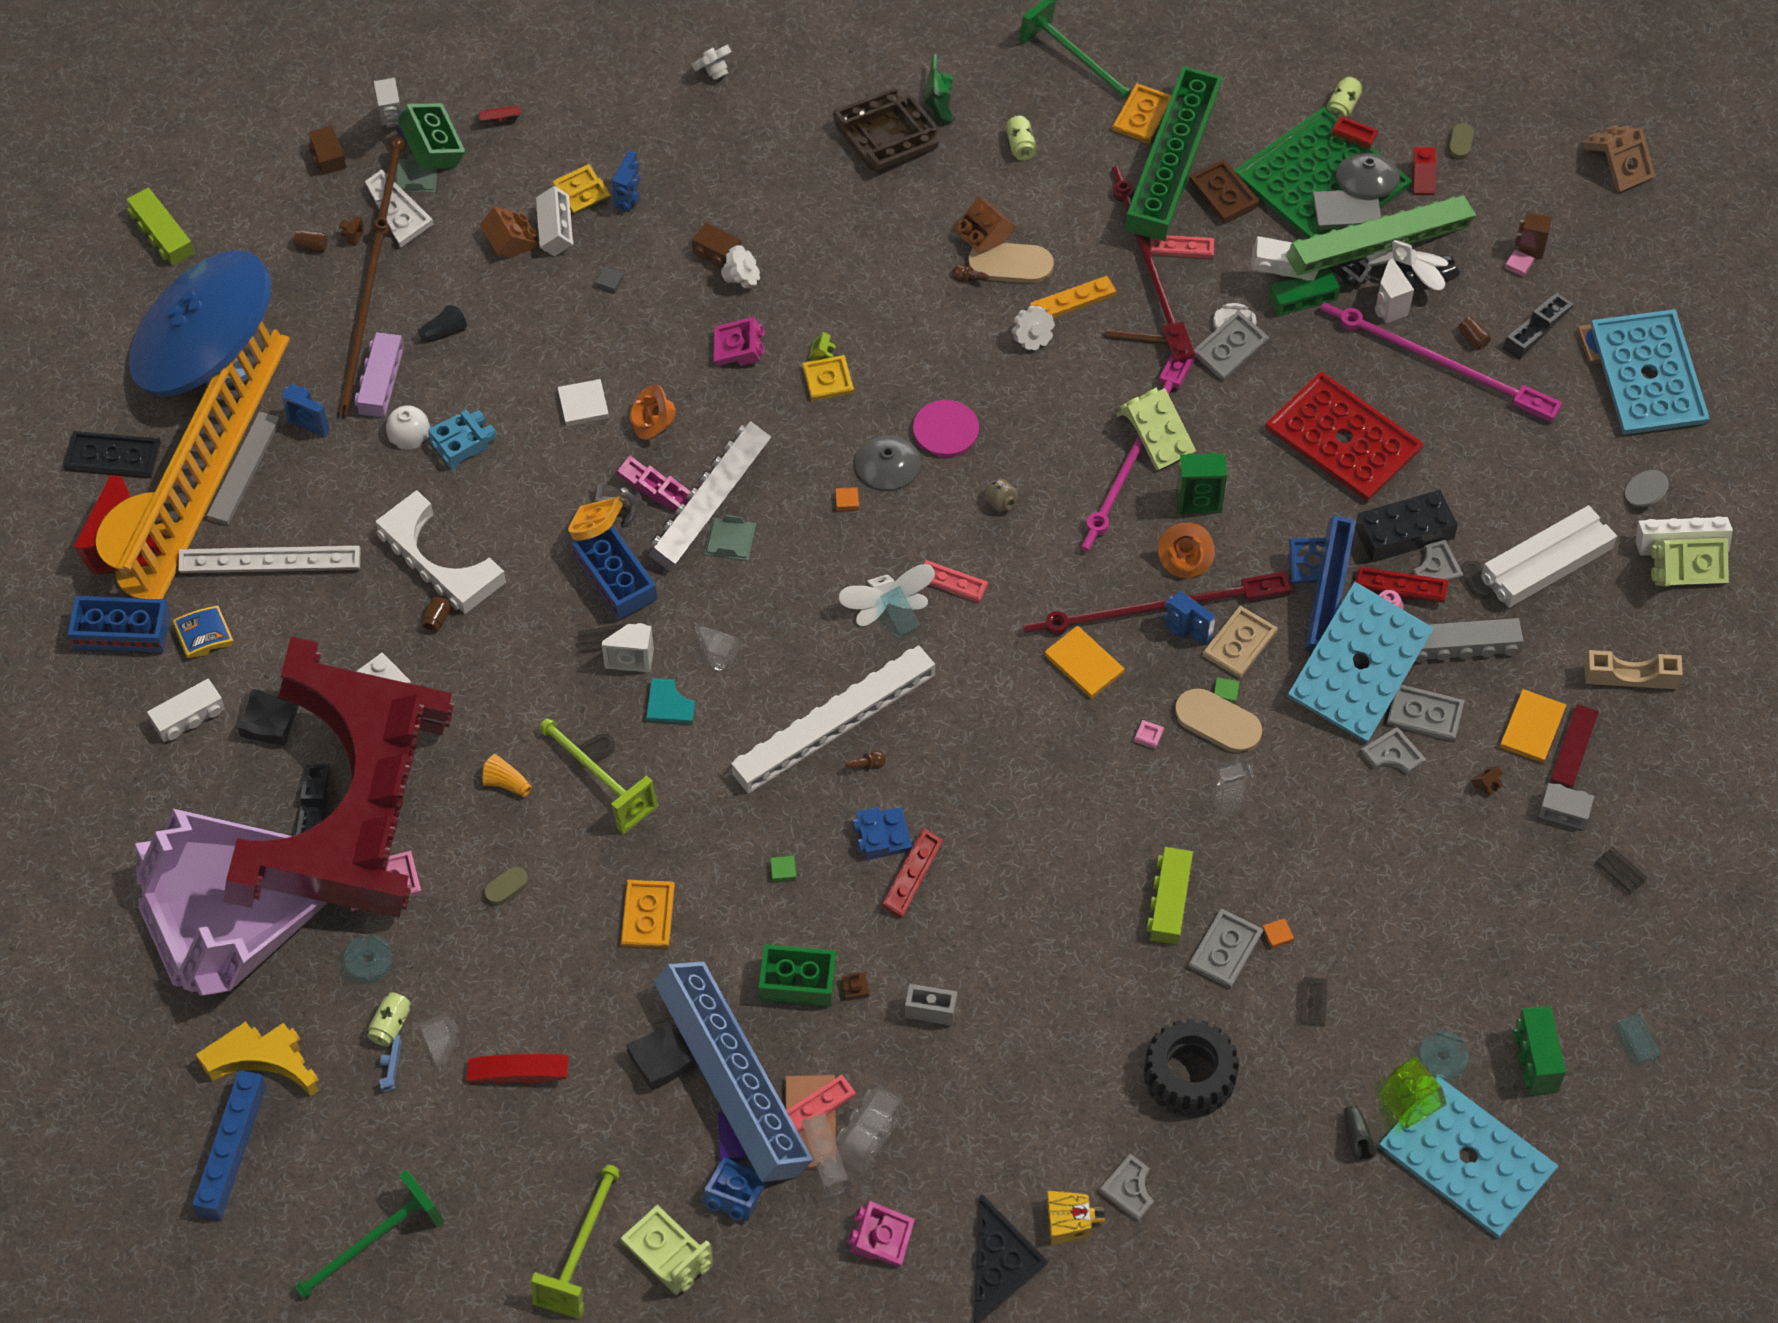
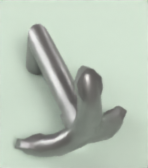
M596 484L594 503L615 497L603 496L605 485ZM623 487L619 489L620 494L626 498H621L623 502L622 507L630 509L622 524L623 527H626L634 520L638 506L642 502V496L639 492H636L634 496L628 489Z

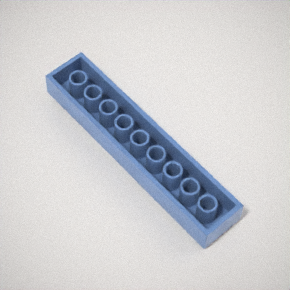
M705 962L668 964L654 980V984L761 1182L798 1177L813 1161V1158Z

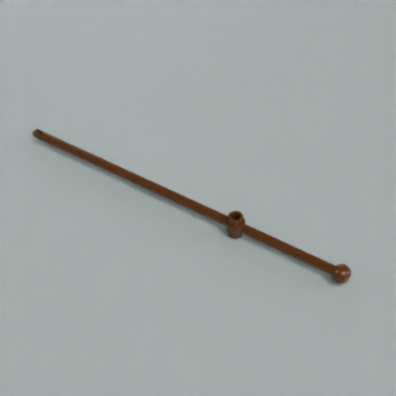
M394 137L389 142V148L392 152L379 216L372 224L371 231L374 241L339 409V417H341L342 409H345L344 418L348 414L382 240L389 232L387 215L399 155L405 149V141L400 137Z

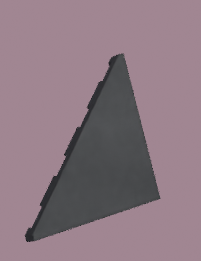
M983 1194L980 1195L974 1323L982 1322L1048 1264V1260Z

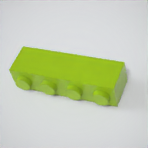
M149 187L127 198L129 206L127 212L132 220L136 219L138 221L137 224L141 232L148 234L150 243L153 247L157 246L159 248L158 251L164 261L168 260L173 266L194 255L190 239Z
M1165 847L1164 856L1159 855L1157 869L1161 870L1160 876H1155L1153 890H1158L1157 897L1152 896L1150 911L1155 912L1154 918L1149 917L1147 932H1151L1150 941L1179 945L1193 851Z

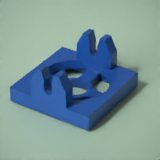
M1325 537L1289 539L1288 563H1290L1288 570L1289 574H1291V584L1317 583L1318 567L1320 566L1322 555L1316 551V545L1323 548ZM1309 545V552L1305 556H1297L1301 548ZM1308 555H1318L1320 559L1319 564H1309L1307 561ZM1297 564H1306L1310 568L1311 576L1302 573Z

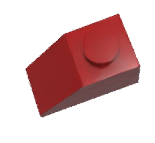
M1414 147L1411 160L1413 195H1435V147Z

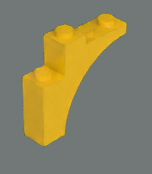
M244 1022L196 1054L199 1064L212 1081L239 1070H261L274 1072L293 1080L310 1096L319 1091L316 1084L319 1080L312 1069L307 1071L303 1065L305 1061L298 1052L300 1051L298 1045L300 1038L293 1028L289 1030L284 1023L262 1037L255 1027L251 1029Z

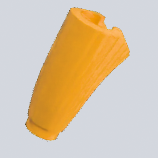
M493 754L484 763L483 786L504 788L522 797H526L530 793L532 786L498 755Z

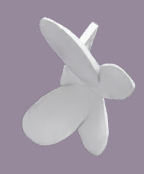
M1394 240L1391 250L1366 256L1370 266L1388 263L1393 258L1394 261L1412 266L1419 279L1429 288L1439 291L1445 287V281L1435 266H1447L1448 262L1439 256L1415 251L1409 244Z
M922 564L908 570L896 581L889 575L870 579L868 584L871 587L849 586L844 588L839 594V601L845 607L862 609L857 615L856 621L858 625L866 626L875 621L884 612L888 604L904 609H921L926 607L928 604L927 598L917 592L925 588L933 580L935 572L932 566Z

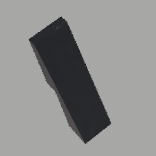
M1556 292L1533 311L1531 318L1507 336L1503 349L1520 360L1574 304Z
M306 764L296 835L313 828L324 820L330 770L329 764Z

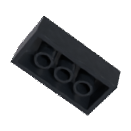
M1441 490L1360 512L1357 514L1355 529L1372 563L1422 549L1425 545L1438 541L1455 539L1458 527Z

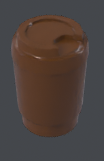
M296 230L294 234L295 247L323 252L327 248L328 237L324 232Z
M1472 317L1465 318L1458 326L1461 334L1474 349L1481 350L1489 344L1491 340L1490 334Z
M437 596L431 599L422 622V626L426 630L432 632L439 631L451 610L450 601Z

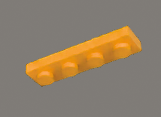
M1104 276L1031 302L1030 306H1040L1045 309L1046 313L1051 314L1055 318L1116 296V290L1108 276Z

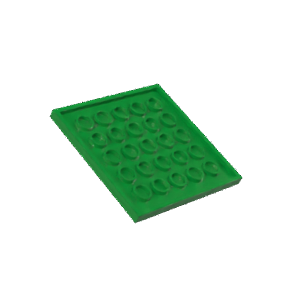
M1325 107L1234 169L1256 196L1306 239L1314 235L1327 234L1331 230H1341H1318L1313 193L1344 191L1336 180L1337 167L1344 159L1359 153L1381 155L1372 147L1367 149L1332 135V130L1338 118ZM1400 170L1397 188L1392 193L1378 198L1380 208L1411 186L1412 180Z

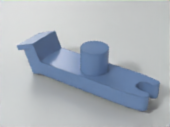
M396 1036L393 1039L391 1055H381L380 1064L382 1066H389L387 1077L379 1080L383 1094L386 1091L396 1089L395 1078L402 1040H400L401 1036Z

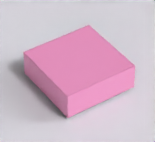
M1515 249L1507 261L1505 269L1524 277L1532 266L1534 258Z
M1142 720L1134 742L1156 749L1164 732V727Z

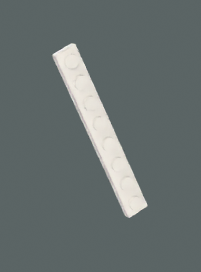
M360 546L179 549V572L225 573L360 570L361 548Z

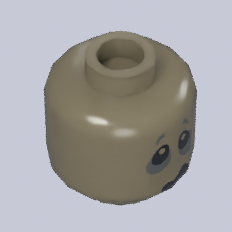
M998 479L989 483L986 488L985 498L994 509L999 512H1005L1016 505L1018 492L1006 480Z

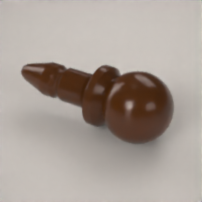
M961 264L956 265L952 270V276L957 281L965 280L970 282L971 279L986 280L990 278L984 272L973 271L972 267H966Z
M873 751L870 754H864L863 758L849 761L845 766L853 769L866 767L867 770L872 768L879 769L885 765L886 757L881 751Z

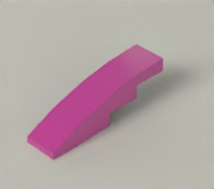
M630 455L616 472V475L631 486L674 511L681 504L686 506L689 502L686 497L691 492L671 476L666 478L650 465L646 468Z

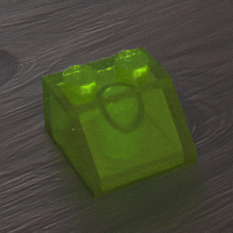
M1416 1056L1393 1070L1379 1094L1380 1100L1404 1129L1409 1128L1447 1105L1442 1086Z

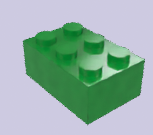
M406 104L397 121L419 168H456L465 154V150L443 104Z
M1188 453L1180 455L1176 485L1178 514L1222 513L1227 482L1225 453Z
M764 944L759 981V1000L832 1007L837 964L836 950Z
M1551 1006L1522 1008L1519 1018H1516V1027L1512 1030L1514 1043H1518L1519 1046L1517 1059L1519 1065H1523L1524 1073H1522L1523 1086L1528 1087L1529 1096L1558 1093L1566 1070Z

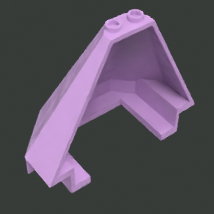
M173 809L164 830L156 831L151 841L134 844L135 851L140 859V865H136L137 884L142 886L143 897L138 898L139 910L173 985L183 986V989L191 992L197 991L201 996L231 991L328 903L264 888L261 890L259 900H254L252 908L224 902L226 878L237 838L265 841L291 836Z

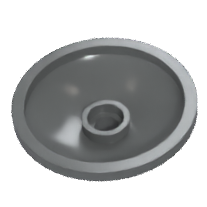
M1373 153L1352 155L1344 159L1338 165L1336 171V180L1339 186L1349 194L1361 198L1386 196L1397 188L1400 179L1399 170L1394 163L1381 155Z
M880 435L867 440L861 445L855 457V469L859 478L869 487L881 491H895L908 486L916 479L921 467V458L916 447L910 441L896 435Z

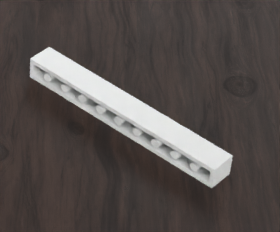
M919 645L914 649H908L901 657L895 661H889L876 673H870L860 683L851 685L841 695L833 696L822 707L814 708L806 717L795 720L787 729L776 732L771 739L757 744L747 754L738 756L731 763L732 775L749 794L934 677L935 663Z

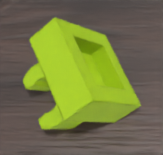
M822 332L813 340L809 359L815 361L821 357L823 359L833 357V354L828 352L833 351L836 347L833 343L829 342L831 335Z

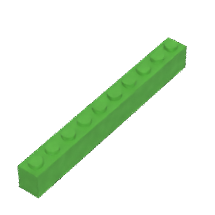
M1464 195L1456 198L1450 197L1445 201H1435L1424 207L1417 206L1406 212L1399 211L1395 215H1385L1373 221L1367 220L1356 226L1349 225L1338 231L1331 230L1327 234L1320 236L1314 235L1306 240H1296L1290 245V249L1285 256L1297 276L1391 250L1394 240L1412 244L1469 227L1476 214Z

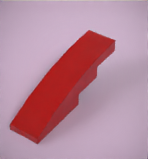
M530 1053L468 1058L466 1081L470 1084L493 1081L496 1085L513 1082L530 1085L567 1079L569 1056L567 1054Z

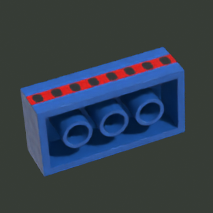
M613 525L596 537L571 542L574 559L618 620L657 600L655 583Z
M75 596L68 637L73 649L164 652L170 611L166 599Z

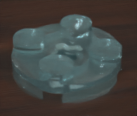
M370 935V937L365 938L362 936L357 937L347 946L344 955L348 973L353 978L359 981H366L367 983H374L384 977L391 969L394 960L389 943L377 935ZM365 955H374L373 961L365 962L363 958Z
M1446 1031L1436 1032V1035L1428 1036L1422 1042L1419 1051L1421 1069L1434 1078L1441 1077L1443 1080H1455L1466 1069L1469 1051L1468 1049L1466 1050L1463 1040L1456 1034ZM1443 1051H1446L1450 1059L1442 1060L1437 1053L1442 1054Z

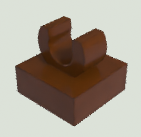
M354 216L351 222L342 220L339 228L342 229L340 234L347 237L348 244L356 246L364 232L362 218Z
M1499 766L1488 767L1470 781L1475 788L1483 787L1484 793L1491 795L1494 793L1491 789L1492 783L1496 788L1503 787L1502 781L1498 779L1503 772Z
M854 972L842 976L846 1001L869 997L865 972Z

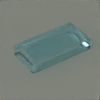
M900 586L880 596L901 637L921 627Z
M1640 1013L1617 1021L1616 1025L1637 1066L1661 1057V1053Z

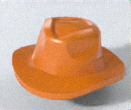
M651 385L645 388L636 397L630 410V421L636 436L640 439L648 440L659 435L665 428L672 425L676 415V408L673 402L666 399L660 385Z
M1180 523L1168 528L1162 534L1158 542V555L1162 565L1170 574L1179 578H1192L1206 572L1212 565L1215 547L1209 532L1204 527L1195 523Z

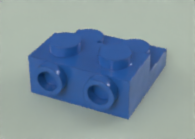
M628 150L612 179L614 207L621 211H630L633 205H637L640 198L637 188L641 176L638 174L639 162L637 161V153Z
M290 384L282 392L287 420L326 437L330 430L324 406L318 401H312L310 391L305 387Z
M1181 591L1174 597L1170 596L1167 599L1164 607L1168 610L1164 613L1163 619L1166 621L1165 626L1168 630L1182 638L1190 633L1194 640L1201 641L1207 645L1213 638L1216 616Z
M879 807L856 811V818L852 819L855 833L859 832L861 839H858L860 853H865L866 860L910 852L912 844L902 807L880 811Z
M723 1157L704 1189L702 1204H705L710 1211L717 1212L721 1210L726 1212L734 1220L744 1219L748 1221L758 1205L759 1196L768 1181L761 1182L754 1168Z

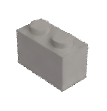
M1548 783L1539 817L1585 830L1594 796L1584 791L1565 788L1560 784Z
M909 984L905 1004V1018L953 1026L957 1006V991Z

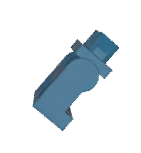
M464 410L461 412V415H456L428 429L430 443L451 470L458 467L459 462L489 449L488 443L496 438V431L492 425L481 429L480 426L485 424L486 421L480 410L471 414Z

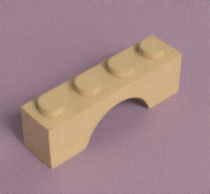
M1589 650L1584 664L1585 684L1678 689L1683 675L1682 655L1658 654L1647 661L1626 662L1616 658L1612 651Z

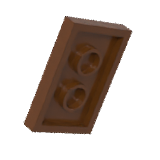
M1225 159L1189 175V182L1223 223L1259 206L1257 197Z

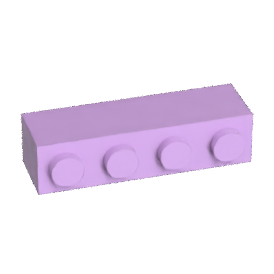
M376 332L374 341L371 340L369 346L370 356L366 358L364 365L365 374L360 377L361 389L355 395V406H358L360 415L385 418L404 350L402 335Z

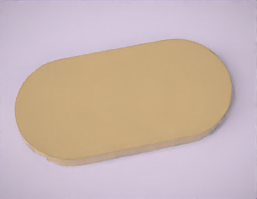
M1003 243L980 253L972 249L969 254V267H972L973 271L988 274L990 278L986 280L1034 284L1044 281V278L1049 277L1053 272L1054 260L1051 253L1045 248L1036 245Z
M1188 690L1181 694L1176 702L1175 712L1177 720L1184 728L1230 752L1242 753V751L1246 750L1251 751L1257 747L1261 740L1262 726L1255 715L1208 690Z

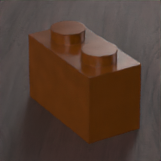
M333 125L308 132L310 141H307L310 154H315L313 161L316 169L320 168L322 175L347 168L345 157Z
M1527 212L1525 220H1520L1519 233L1516 236L1515 246H1519L1518 251L1528 256L1542 259L1552 217Z
M707 222L692 238L693 252L700 258L704 257L712 261L718 267H724L727 260L726 254L730 253L729 250L737 245L742 246L741 239Z

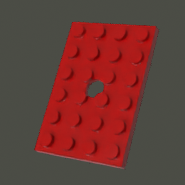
M1322 371L1265 424V429L1367 502L1419 453L1424 445L1419 439ZM1338 432H1349L1352 435V440L1348 443H1342L1336 439L1335 435Z

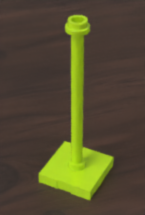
M545 719L542 721L540 730L543 735H551L619 797L611 803L615 815L617 829L623 835L658 807L653 781L647 775L626 791L556 728L557 723L554 720Z
M606 1165L602 1169V1182L560 1279L557 1280L534 1272L531 1279L533 1305L579 1320L581 1319L584 1312V1304L582 1302L583 1290L582 1287L570 1284L569 1281L612 1181L615 1182L619 1178V1169L617 1167Z

